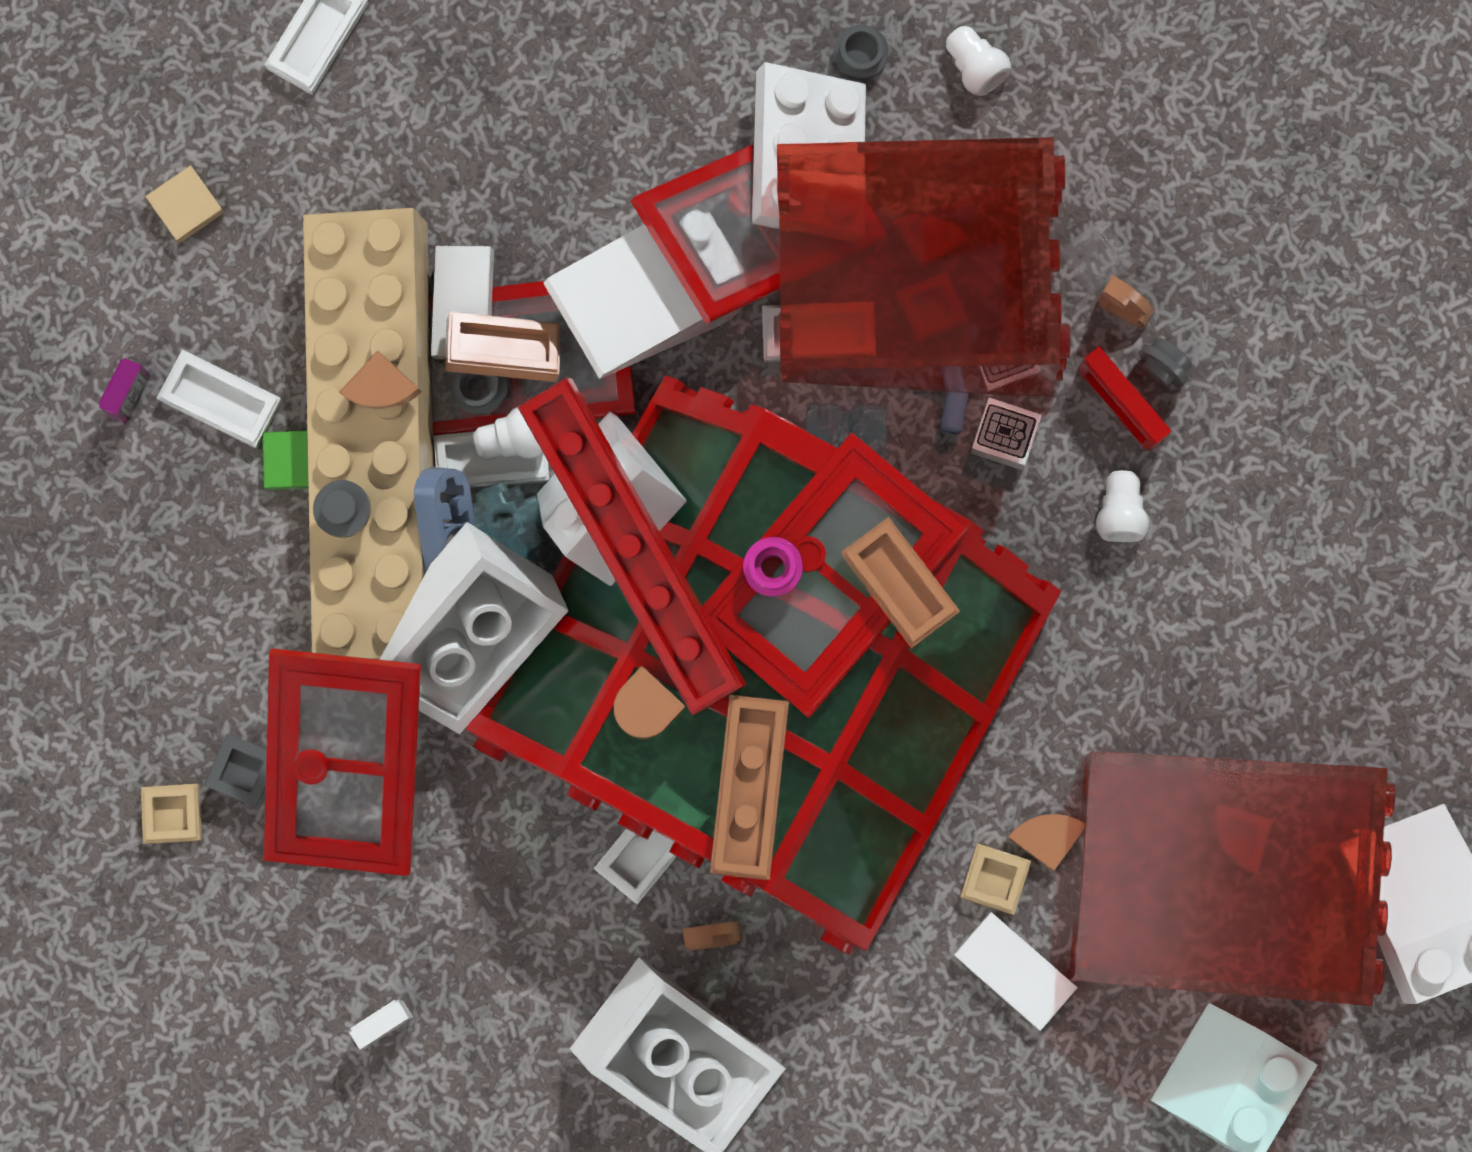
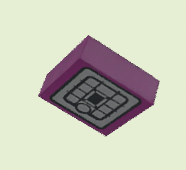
M124 357L123 360H120L98 403L100 405L99 408L109 417L126 424L151 375L142 365Z

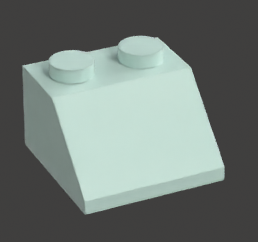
M1208 1003L1152 1096L1151 1101L1232 1152H1267L1316 1069L1317 1064L1269 1034Z

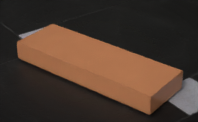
M734 695L729 697L710 874L770 880L789 701Z

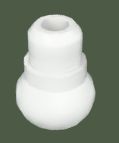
M961 26L947 37L946 49L956 60L955 66L962 73L964 87L972 94L978 96L987 95L1001 85L1010 75L1011 63L1006 53L1000 49L993 48L986 39H981L973 28Z
M518 407L514 408L507 417L496 419L494 424L478 427L473 434L479 457L486 460L505 456V458L520 456L525 459H532L543 453Z
M1114 471L1106 479V495L1103 496V508L1098 513L1096 519L1097 532L1106 541H1140L1144 538L1149 528V518L1143 510V497L1140 496V479L1132 471Z

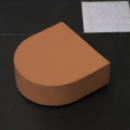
M642 666L619 690L614 701V715L618 725L626 734L638 739H649L660 735L686 708L681 701Z

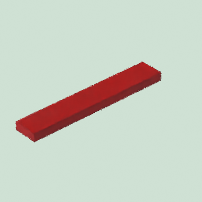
M565 378L519 406L518 410L691 714H698L746 686L747 684L573 379Z

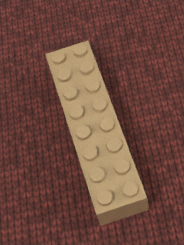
M414 208L303 215L313 653L380 660L425 576L414 503V487L421 472L429 467H434L428 223ZM378 350L422 392L405 405L374 409L354 404L341 395L339 391ZM336 480H348L356 483L365 490L371 502V515L367 525L356 535L347 538H337L324 532L317 525L313 515V504L316 495L325 485Z

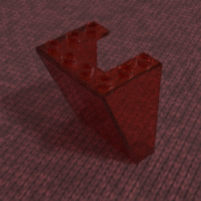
M1054 137L777 144L781 313H779L780 372L782 382L1009 396H1051L1054 382L1063 381V370H1066L1067 358H1070L1069 324H1061V293H1051L1050 272H1060L1059 239H1049V219L1058 218L1059 204L1062 203V190H1065L1066 178L1065 156L1054 155Z
M1099 751L1087 753L1084 761L1081 811H1086L1079 916L1078 923L1072 924L1068 979L1078 982L1312 1003L1373 1006V997L1382 993L1384 984L1383 960L1376 959L1377 935H1385L1388 923L1387 901L1380 900L1381 876L1387 877L1389 875L1392 860L1391 843L1383 841L1385 818L1392 817L1395 807L1394 783L1387 782L1388 768Z

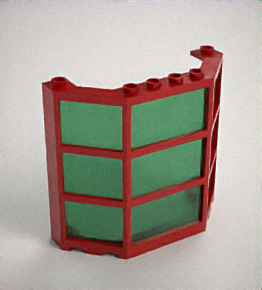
M665 375L632 435L687 500L661 529L660 534L701 606H703L742 561L750 547L760 540L838 448L765 408L751 404L748 411L744 410L741 413L730 409L734 403V400L730 397L700 387L697 393L684 386L685 384L680 380ZM855 478L806 536L819 539L826 549L825 562L869 598L871 594L840 555L841 552L887 517L891 519L911 547L923 534ZM938 502L936 503L968 529L966 535L932 573L960 610L959 614L912 649L891 622L809 719L789 703L770 880L723 875L720 880L749 897H752L756 888L812 920L815 922V925L823 928L825 931L820 940L849 956L854 947L864 952L869 948L1062 592L1051 582L1040 580L1027 573L1029 565L1006 547L997 545L994 552H992L984 545L986 541L981 538L984 530L971 520ZM564 555L552 576L569 611L469 723L466 730L477 737L472 747L500 763L503 762L508 754L571 785L566 793L568 797L597 812L601 803L606 804L622 813L617 824L646 840L650 838L653 831L674 842L669 853L700 869L704 860L710 863L712 860L730 695L780 701L787 700L728 651L747 685L698 714L692 715L617 582L615 581L612 586H609ZM782 563L770 578L781 576L784 572L785 564ZM815 571L812 573L802 572L797 586L785 595L768 597L756 593L738 616L806 672L860 607ZM641 666L686 706L664 732L649 739H638L626 734L618 725L614 715V701L617 693Z

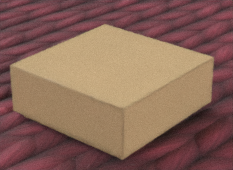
M191 165L145 196L179 244L224 214L218 202Z
M200 784L141 787L143 844L202 841Z
M977 843L959 898L1014 915L1031 860Z

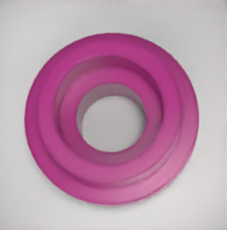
M768 537L757 541L747 551L743 562V571L748 584L757 593L768 597H779L789 593L797 586L802 576L803 563L800 553L792 543L782 538ZM772 557L781 559L785 564L784 572L777 578H768L762 572L763 563Z

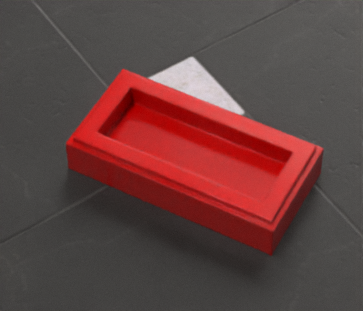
M1100 346L1083 359L1078 372L1145 451L1149 450L1151 452L1172 432L1171 429Z

